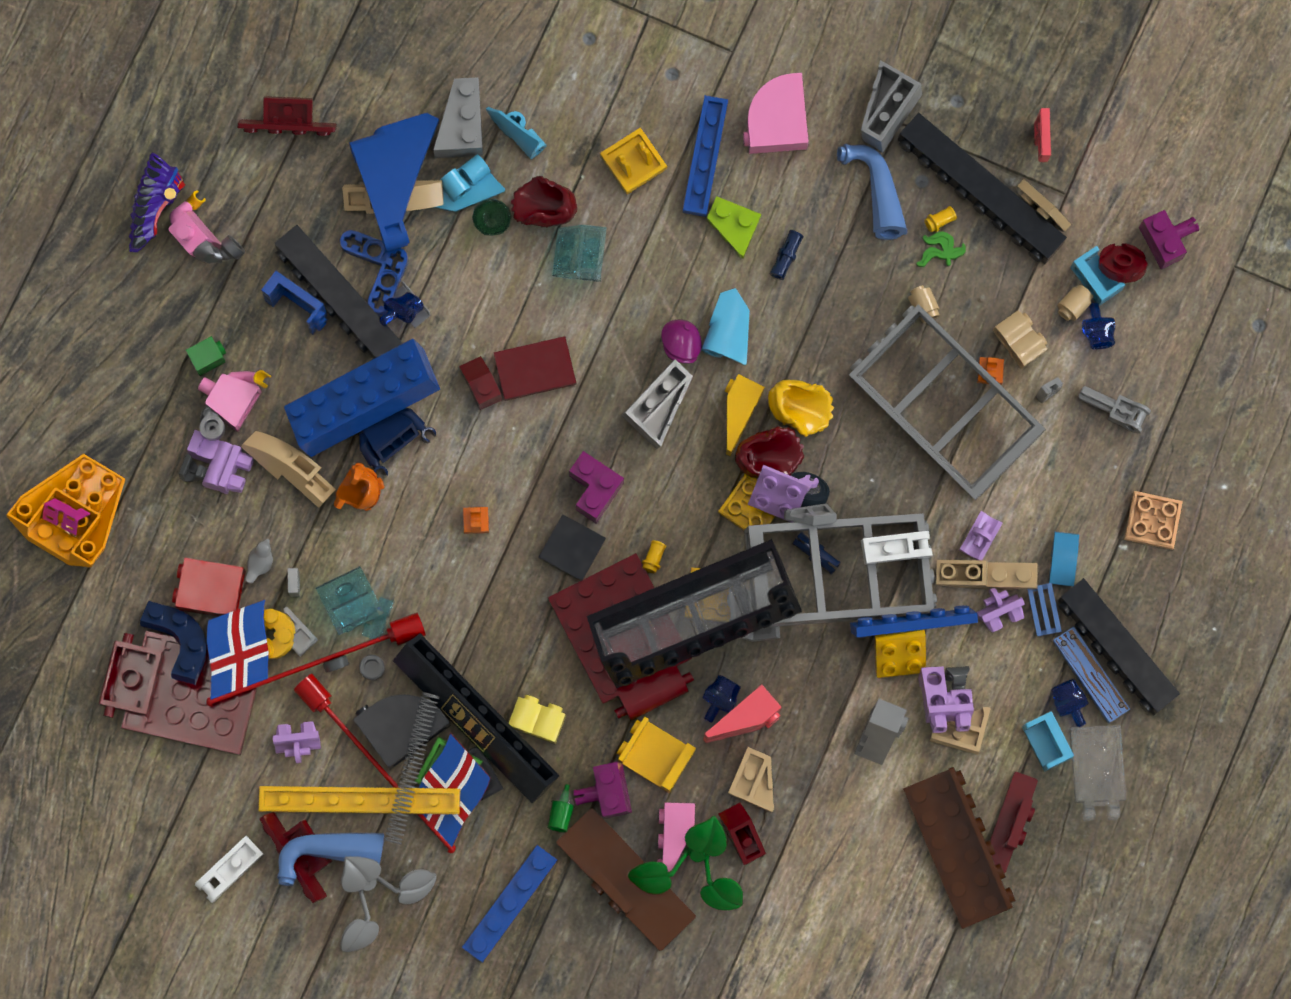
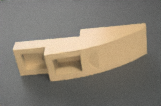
M442 180L416 181L406 211L443 205ZM364 184L344 185L342 187L345 211H366V214H374Z
M255 431L241 445L249 455L277 480L283 475L318 508L336 490L318 474L321 467L298 449L278 438Z
M937 560L936 585L987 590L995 588L996 590L1012 591L1014 589H1037L1038 564L987 562L984 560Z

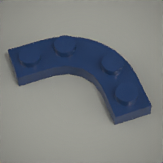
M148 601L140 619V626L164 632L176 639L180 646V652L172 669L171 679L196 685L206 659V640L200 625L190 615L179 609Z

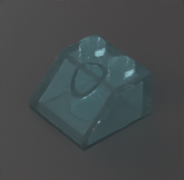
M361 566L316 587L338 635L350 632L355 627L384 614Z

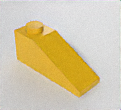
M740 374L737 375L735 380L730 379L725 389V392L728 393L726 399V455L731 456L765 388Z

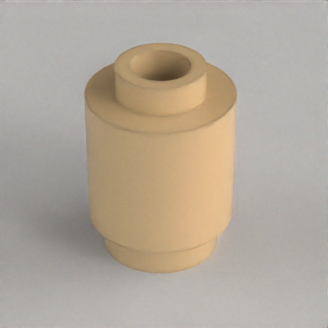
M922 285L910 291L912 295L908 297L911 305L916 307L919 304L934 320L940 316L938 312L940 308L930 288H925ZM921 317L918 318L922 324L926 323Z
M1083 285L1073 287L1057 304L1059 308L1058 313L1067 321L1070 319L1076 321L1090 306L1093 299L1092 293Z

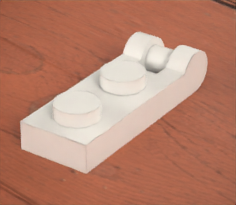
M929 531L863 538L861 545L864 564L932 557V548H929L928 544L930 539ZM913 541L918 542L919 549L914 550Z
M245 836L195 883V886L199 890H203L208 895L207 899L213 903L264 854ZM214 877L220 882L216 888L210 883Z

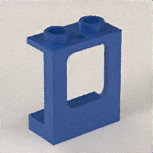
M278 271L273 273L261 289L265 302L272 307L284 295L310 313L311 316L306 322L312 335L316 330L321 331L326 325L328 319L326 318L327 312L324 304Z

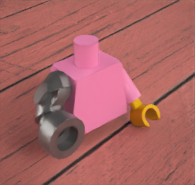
M194 191L186 201L172 210L169 216L172 225L168 230L184 249L198 260L208 264L222 263V260L239 259L245 254L243 247L230 235L220 243L194 211H192V209L197 210L206 200L205 198L203 200L196 198L199 191Z
M263 370L257 372H231L228 375L222 374L216 383L204 377L198 387L199 391L208 395L200 415V432L203 437L209 441L219 440L225 433L224 422L238 432L261 394L259 386L264 389L267 388L268 385L263 383V380L267 377L271 378V375Z

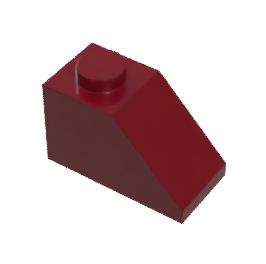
M481 356L459 366L479 410L502 401L501 392Z
M740 802L718 813L724 829L743 865L766 854L754 824Z

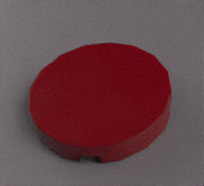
M1122 243L1121 246L1110 244L1103 248L1099 255L1098 267L1109 279L1116 282L1130 283L1143 278L1148 263L1145 260V254L1140 249L1130 244Z

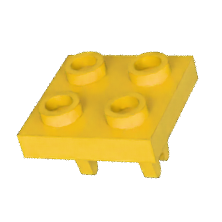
M641 127L600 153L601 158L626 194L631 193L667 170L666 163Z
M924 629L875 635V672L877 678L919 674L921 668L926 667V634Z

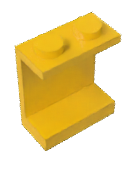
M644 717L642 721L637 719L630 730V733L633 734L632 738L628 743L624 741L616 753L620 755L618 762L670 793L696 748L689 743L684 744L650 723L647 717Z

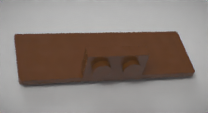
M593 808L589 809L557 840V845L593 881L591 887L600 896L604 893L611 900L608 902L610 907L617 914L622 912L659 951H662L696 918V915L671 889L661 894H651L641 890L629 880L627 876L629 871L645 862Z

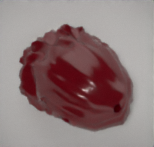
M543 176L533 177L523 187H519L513 193L514 198L510 201L513 205L511 211L514 212V220L524 225L540 226L541 228L570 222L578 209L575 195L569 188L561 186L554 181H549V179Z
M777 426L774 429L758 432L740 442L737 447L735 462L740 470L751 478L759 477L763 465L791 476L804 459L802 452L804 446L800 444V437H796L794 430H790L789 427L782 428Z

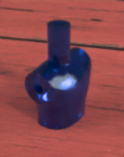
M410 292L398 298H388L384 304V310L387 313L381 316L379 321L383 326H386L396 318L406 323H411L415 316L424 309V304L420 298Z
M1092 303L1089 306L1092 318L1082 321V332L1086 336L1091 349L1110 348L1115 344V320L1111 317H1102L1099 304Z
M718 674L716 680L707 687L702 697L711 704L704 719L713 723L719 710L726 713L733 710L737 703V696L741 686Z
M1075 679L1053 687L1051 692L1054 698V705L1060 717L1071 714L1077 728L1085 725L1086 722L1080 709L1089 703Z

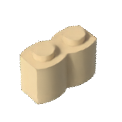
M1018 310L995 326L993 332L1008 350L1017 365L1023 369L1047 351V341L1040 332L1036 333L1032 329L1033 323L1030 317Z

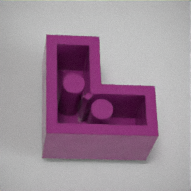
M584 451L569 470V477L587 488L576 504V511L596 524L623 486L624 478Z

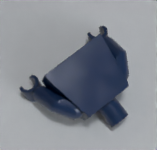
M404 408L364 429L359 434L360 451L368 465L374 468L375 473L378 469H384L388 476V470L386 467L381 466L379 461L382 463L386 462L420 435L418 430L421 432L420 437L424 443H430L424 435L425 432H431L435 437L436 431L432 427H425V422L411 408Z

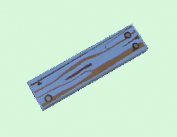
M1072 627L1053 640V643L1108 724L1130 710L1075 627Z

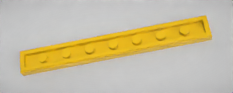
M259 786V812L399 814L392 811V809H399L393 806V804H400L394 801V799H400L395 795H403L396 790L404 789ZM405 788L415 793L399 792L414 798L399 797L410 800L412 803L398 802L411 807L395 805L410 811L395 810L403 814L460 815V789Z

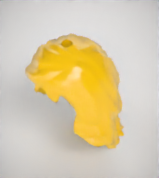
M782 380L776 383L769 391L768 406L773 416L783 425H789L796 429L804 437H808V435L815 434L818 431H823L829 426V420L833 418L831 413L834 409L831 405L833 398L830 396V392L825 390L822 385H811L799 380Z

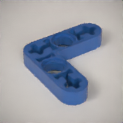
M354 230L346 231L340 239L343 251L381 266L369 295L368 304L378 316L384 315L391 307L407 267V253L402 248L386 252L383 241ZM352 237H355L356 243L363 245V240H365L363 252H359L361 249L357 245H352L349 248L346 239L351 240ZM371 245H378L381 248V253L378 256L372 257L367 253ZM401 254L403 262H397L395 270L399 271L397 274L390 270L393 266V259L391 257ZM386 275L394 277L395 283L391 287H384L381 284V279ZM377 289L384 293H390V296L384 294L383 303L385 306H380L379 309H376L373 301H378L381 296Z

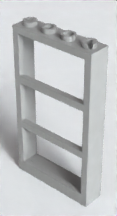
M919 304L916 307L911 305L902 314L904 319L898 325L894 323L886 330L885 334L887 336L881 343L877 340L867 350L870 354L864 360L859 358L850 367L852 372L849 375L977 500L1046 429ZM921 317L953 349L894 408L862 375ZM960 355L992 387L932 446L901 413ZM999 393L1031 426L971 484L939 452Z
M924 513L836 519L834 523L814 526L798 522L748 526L744 530L746 550L764 543V533L808 530L817 612L796 614L769 627L857 621L858 618L862 617L882 619V616L887 614H895L897 617L906 616V613L911 611H919L921 614L930 613L931 609L937 607L935 603L937 602V597L932 592L934 571L929 566V559L931 557L917 558L922 605L880 608L876 564H866L871 608L826 612L817 530L862 527L863 538H871V526L913 523L914 532L929 531L927 520H924ZM915 541L916 549H919L918 542ZM766 572L749 580L752 611L770 605L767 597L769 588Z

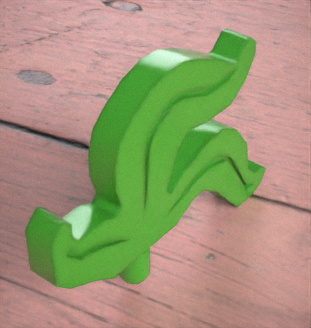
M938 232L930 237L924 235L923 241L926 244H939L943 251L934 247L926 249L922 260L918 261L916 265L918 267H925L932 258L937 257L941 260H946V265L950 266L951 260H955L965 254L966 245L963 243L962 247L953 248L954 239L946 232Z

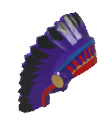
M155 153L150 154L147 167L144 168L145 174L141 176V183L137 186V193L134 195L135 203L132 205L133 212L130 214L133 220L130 225L132 231L129 235L131 239L129 244L130 252L140 251L151 239L156 237L160 214L167 206L174 202L177 194L186 186L178 172V168L169 166Z

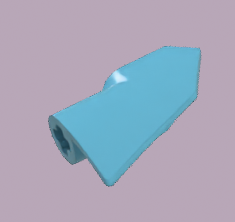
M490 107L486 108L496 125L506 136L512 138L530 159L539 155L547 146L533 129H525V117L520 112L514 111L506 115L500 110Z
M476 154L460 168L451 170L441 178L444 204L435 208L457 212L505 192V188L490 173L486 162Z
M736 288L720 293L710 320V328L701 350L714 357L721 358L725 356L745 366L747 364L750 310Z

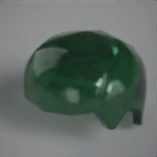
M487 199L481 201L474 208L472 219L474 227L482 234L495 236L507 231L511 224L512 215L510 208L501 200Z

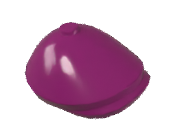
M682 319L672 320L664 325L661 338L665 354L668 358L683 364L694 363L702 348V340L697 327L693 323Z

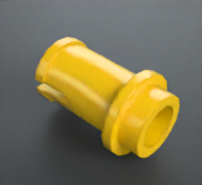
M949 206L934 215H927L924 223L929 232H938L939 228L957 220L954 209Z
M656 540L651 541L646 559L641 562L643 564L642 568L646 572L656 574L657 570H660L661 566L659 563L666 549L664 543Z

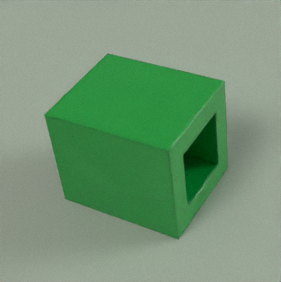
M212 336L186 349L199 376L226 363L223 357L226 354L220 340L215 343Z

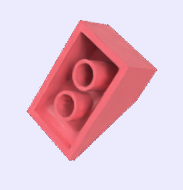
M761 685L704 734L703 740L709 743L761 730L764 726L769 729L779 720V713L782 707L766 688Z

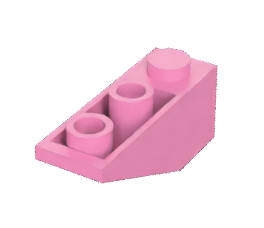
M665 803L664 809H659V824H664L663 834H658V849H663V859H658V862L664 863L668 868V872L674 868L686 846L685 834L687 830L694 826V803Z

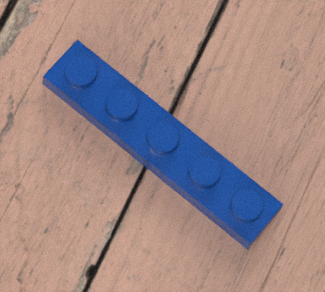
M704 96L682 213L707 216L728 99Z
M961 605L954 607V610L945 611L942 608L931 609L930 613L921 614L919 611L907 612L906 616L897 617L895 614L883 615L882 619L873 620L871 617H862L857 619L858 622L850 623V630L858 638L978 623V614L969 606Z
M537 845L462 948L483 963L558 860Z

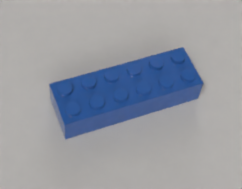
M411 339L285 405L284 409L299 447L310 457H313L441 389L424 348L416 340Z

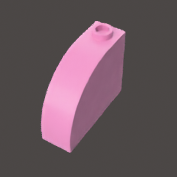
M802 73L778 76L763 85L754 96L748 113L747 132H743L744 146H749V154L807 150L808 132Z

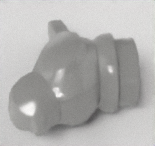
M269 539L260 542L249 553L247 560L248 573L245 579L249 584H253L259 575L267 573L272 567L273 557Z

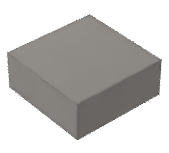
M288 568V594L290 597H300V572L298 568Z

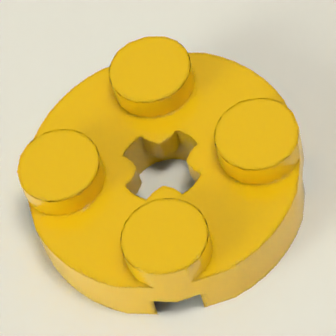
M274 609L264 610L265 632L268 628L270 630L275 629L276 631L273 634L275 637L273 640L267 638L268 659H278L291 650L294 644L295 626L287 614Z

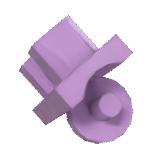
M981 511L959 551L976 560H982L1003 523Z
M995 588L989 589L991 597L983 600L986 608L977 611L978 619L984 622L989 631L995 632L1003 627L999 616L1007 613L1012 623L1023 619L1022 606L1025 603L1023 598H1019L1017 594L1009 597L1006 590L998 593Z
M312 721L301 724V733H292L291 725H278L276 735L273 736L276 754L285 753V757L295 756L296 763H301V756L310 755V750L321 749L319 733L316 731Z

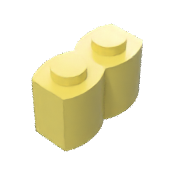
M525 695L524 698L518 697L509 724L518 731L556 744L566 718V714L562 713L563 708L551 703L548 704V707L538 704L539 699L529 695Z

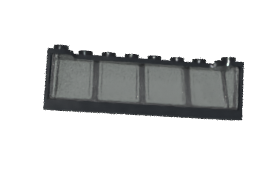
M771 539L588 615L587 619L601 662L616 688H620L646 676H651L665 668L673 667L689 658L697 657L706 651L721 647L730 641L743 638L759 629L767 628L776 622L791 618L802 612V609L779 552Z

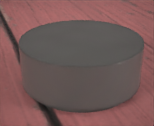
M345 655L323 663L326 673L349 665Z
M367 655L361 660L359 669L365 679L373 681L382 677L385 665L379 656Z

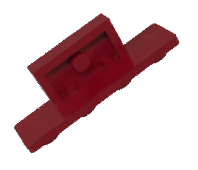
M264 96L263 120L240 119L237 128H243V131L248 133L258 132V129H268V133L280 134L282 130H291L292 134L304 135L307 134V131H315L316 135L329 136L331 132L336 131L337 123L313 122V98Z
M1019 772L1013 774L990 839L996 852L995 855H992L995 865L1001 864L1004 873L1007 871L1013 851L1018 845H1023L1027 832L1023 831L1026 821L1031 822L1035 808L1031 806L1038 780Z
M274 812L259 818L263 830L275 843L279 855L283 847L290 840L314 834L306 819L286 831ZM302 855L295 861L294 871L297 875V880L303 888L304 895L312 903H315L327 897L315 874L332 863V860Z

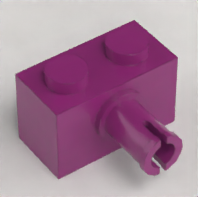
M1163 210L1141 222L1139 229L1160 269H1164L1182 260L1186 255L1187 251L1181 238L1199 231L1198 223L1194 224L1196 222L1194 217L1174 226L1166 211Z
M613 762L593 767L596 781L595 786L575 789L573 791L574 796L579 797L574 798L577 806L598 801L602 817L611 818L632 813L622 763Z

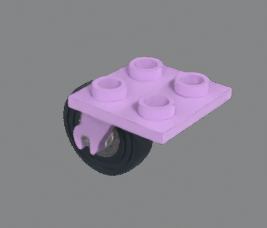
M763 465L748 505L784 519V510L826 504L830 490L823 479L812 473L796 472L790 476Z

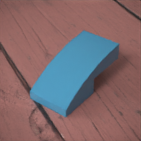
M1054 531L1049 583L1074 586L1079 534Z

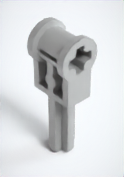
M1086 386L1081 389L1078 397L1080 400L1110 413L1108 420L1134 433L1140 434L1142 432L1141 426L1146 415L1151 413V410L1141 403L1134 402L1121 395L1118 396L1117 400H1114Z

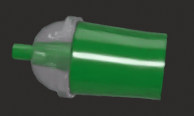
M565 784L564 790L557 791L551 798L552 805L547 827L550 830L567 832L573 808L576 806L574 795L569 791L570 785Z

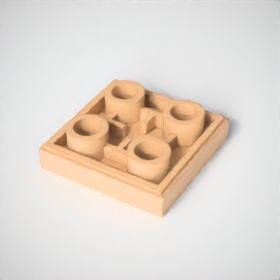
M1134 491L1124 540L1173 550L1183 501Z

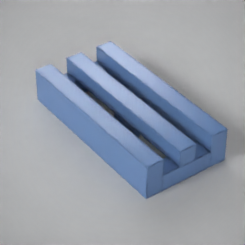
M1052 583L1038 585L1037 589H1027L1037 636L1062 632ZM1044 589H1048L1056 628L1051 629L1043 593ZM1034 591H1038L1046 630L1041 631Z

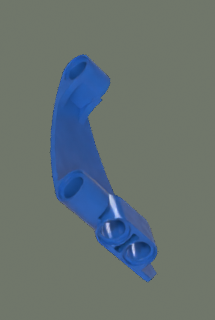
M428 113L382 126L375 130L372 136L349 142L354 161L358 165L386 252L408 246V243H410L403 219L423 160L440 121Z

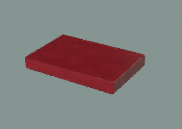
M565 336L494 352L505 401L577 385Z

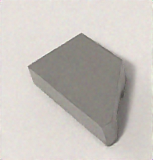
M1057 377L1041 386L1035 397L1040 403H1044L1060 391L1063 383Z

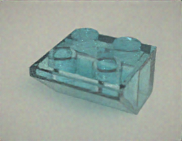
M576 225L558 228L552 276L601 282L607 227Z

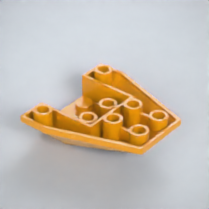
M82 454L20 496L7 513V518L29 542L71 566L92 567L106 547L125 478L87 455ZM55 498L75 510L83 508L90 515L78 521L77 533L74 535L61 528L63 512L58 511V525L43 519L44 503Z

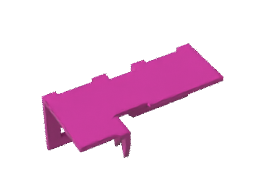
M55 498L44 503L43 519L58 525V511L63 512L61 528L74 535L77 533L78 521L90 515L83 508L75 510Z

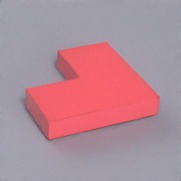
M1041 108L1034 122V144L1038 146L1039 162H1048L1051 156L1050 108Z

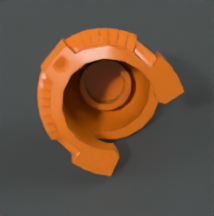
M358 462L352 465L336 491L334 506L341 509L345 503L356 509L371 510L380 498L381 489H384L383 480L380 477L377 478V474L372 469L365 467L363 463Z

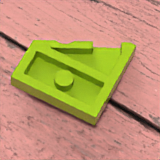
M716 196L707 221L736 250L737 255L744 258L761 214Z

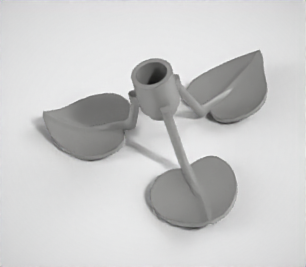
M345 857L341 886L347 892L358 891L365 918L364 920L356 919L346 927L341 938V950L343 952H351L370 945L378 935L379 926L375 921H370V914L363 891L372 890L376 886V881H379L394 893H399L398 901L401 904H413L423 899L431 891L436 881V873L424 869L413 870L401 879L397 888L379 876L381 866L377 861L364 857Z

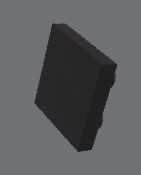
M562 515L540 553L539 559L575 579L583 581L606 538L573 519Z

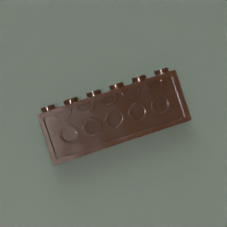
M951 767L949 770L903 788L960 926L964 929L1014 908L1012 902L1016 900L1011 888H1005L1002 879L1006 878L1001 864L995 865L992 855H995L996 852L991 841H985L982 832L986 831L982 819L981 817L976 818L972 809L976 807L970 793L965 794L962 785L966 784L961 770L956 772L955 768Z

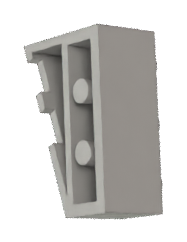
M880 60L870 102H868L861 127V134L864 142L884 152L921 98L922 87L918 81Z
M479 77L454 79L433 150L435 158L471 157L476 154L483 156Z
M673 360L621 416L656 449L660 448L693 376L677 360Z
M878 698L871 710L854 754L882 765L895 738H899L902 732H904L909 719L905 717L907 710Z

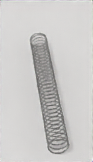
M422 692V699H425L423 697L439 699V696ZM428 699L420 700L419 702L422 703V704H424V705H418V707L421 708V709H424V710H417V712H419V713H421V714H416V716H417L418 718H420V719H415V721H416V720H421V721H427V722H432V723H433V721H430V720L421 718V717H419V716H427V717H432V718H434V716H430V715L424 714V713H422V712H420V711H426V712H432V713H436V712L427 710V709L422 708V707H420V706L431 707V708H437V707H434V706L425 704V703H423V702H421V701L431 702V703H436V704H438V703H437V702H434V701H431V700H428ZM418 722V723H420V724H413V725H414L415 727H417V728H413L412 730H413L414 732H417V733H411V735L414 736V737H416V738H410V740L413 741V742H416V743L410 742L409 745H411V744H418V745L427 746L426 744H423V743H420V742H417V741L412 740V739H417V740L428 741V740H426V739L417 737V736H415V735H413V734L423 735V736H428V737H429V735L420 733V732L415 731V730H422V731L431 732L430 730L423 729V728L418 727V726H416V725H422V726H428V727H432V726L427 725V724H424V723H421V722ZM411 745V746H413V747H408V748H407V749L410 750V751H413V750H411V749H418V750H424V751H426V749H422V748L416 747V746H414V745ZM416 751L406 752V754H408V753H413V754L425 755V754H422V753H419V752H416ZM410 755V756H412V757H405V759H407V760H409V761H404V764L409 765V766H403V768H404V767H408V768H414V769H420V770H421V768L412 766V765L407 764V763H414V764H419V765H422V763L415 762V761L410 760V759H408V758L419 759V760H424V759L419 758V757H416V756H413V755ZM404 768V769H406V770H408V771H401L403 774L408 775V776H403V775L400 776L402 779H405V780H399V782L402 783V784H404V785H398V787L401 788V789H404V790H396V791H397L398 793L403 794V795H399V794H396V795H395L396 797H398V798H400V799H394V801L397 802V803H400V804H393V806H394V807H397V808H399V809H392V811H394V812H396V813H399V814L391 813L390 815L393 816V817H396V818H389L390 821H393V820H400V821H406V822L408 821V820L399 818V817L394 816V815H400V816L409 817V815H406V814L397 812V811H395V810L406 811V812H410V811H409V810H406V809H403V808H400V807L395 806V805L405 806V807H411V806L406 805V804H404V803L398 802V801H405V802H411V803H412V801L407 800V799H404V798H401V797H399V796H405V797H410V798H414V797H413V796H410V795H407V794H404V793L399 792V791L410 792V793H415V792H414V791H411V790H408V789H405V788H402V787H400V786L410 787V788H416V787H414V786L405 784V783H403V782H410V783H415V784H417V782L408 780V779L403 778V777H409V778H415V779H419V778H418V777H415V776H412V775H409V774H406V773H404V772L415 773V774H420V773L415 772V771H412V770H409V769H407V768ZM393 821L395 823H388V825L395 827L387 828V830L392 831L390 829L405 831L404 829L393 826L391 824L407 826L396 821ZM392 831L394 833L386 832V835L395 834L404 836V834L395 831ZM389 835V836H391V837H384V840H386V841L393 842V843H397V844H402V843L397 842V841L389 840V839H395V840H401V841H402L403 839H401V838H398V837H395V836H392V835Z

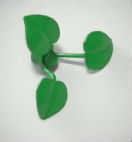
M715 816L687 830L685 842L689 848L684 849V853L670 872H668V868L664 863L653 861L634 867L627 875L629 880L641 890L651 894H661L670 889L672 881L669 877L675 875L689 855L695 862L704 861L708 885L701 888L700 894L707 905L718 910H734L743 905V891L736 881L728 878H718L713 882L711 879L709 857L721 855L727 846L725 832Z

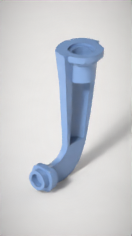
M844 144L842 147L839 146L837 160L841 161L842 164H848L854 159H859L869 166L873 232L876 238L892 240L906 235L907 228L890 170L883 156L874 148L866 145Z
M327 833L294 838L280 852L278 861L279 873L277 875L278 883L285 886L294 885L297 878L294 871V863L302 855L317 856L343 862L345 857H364L375 860L380 865L384 833Z

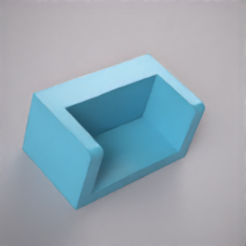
M1095 246L1073 261L1070 268L1083 286L1092 293L1096 304L1100 306L1121 292L1125 284L1111 280L1101 272L1098 267V252L1100 249Z
M1052 711L1022 726L1044 772L1074 757Z

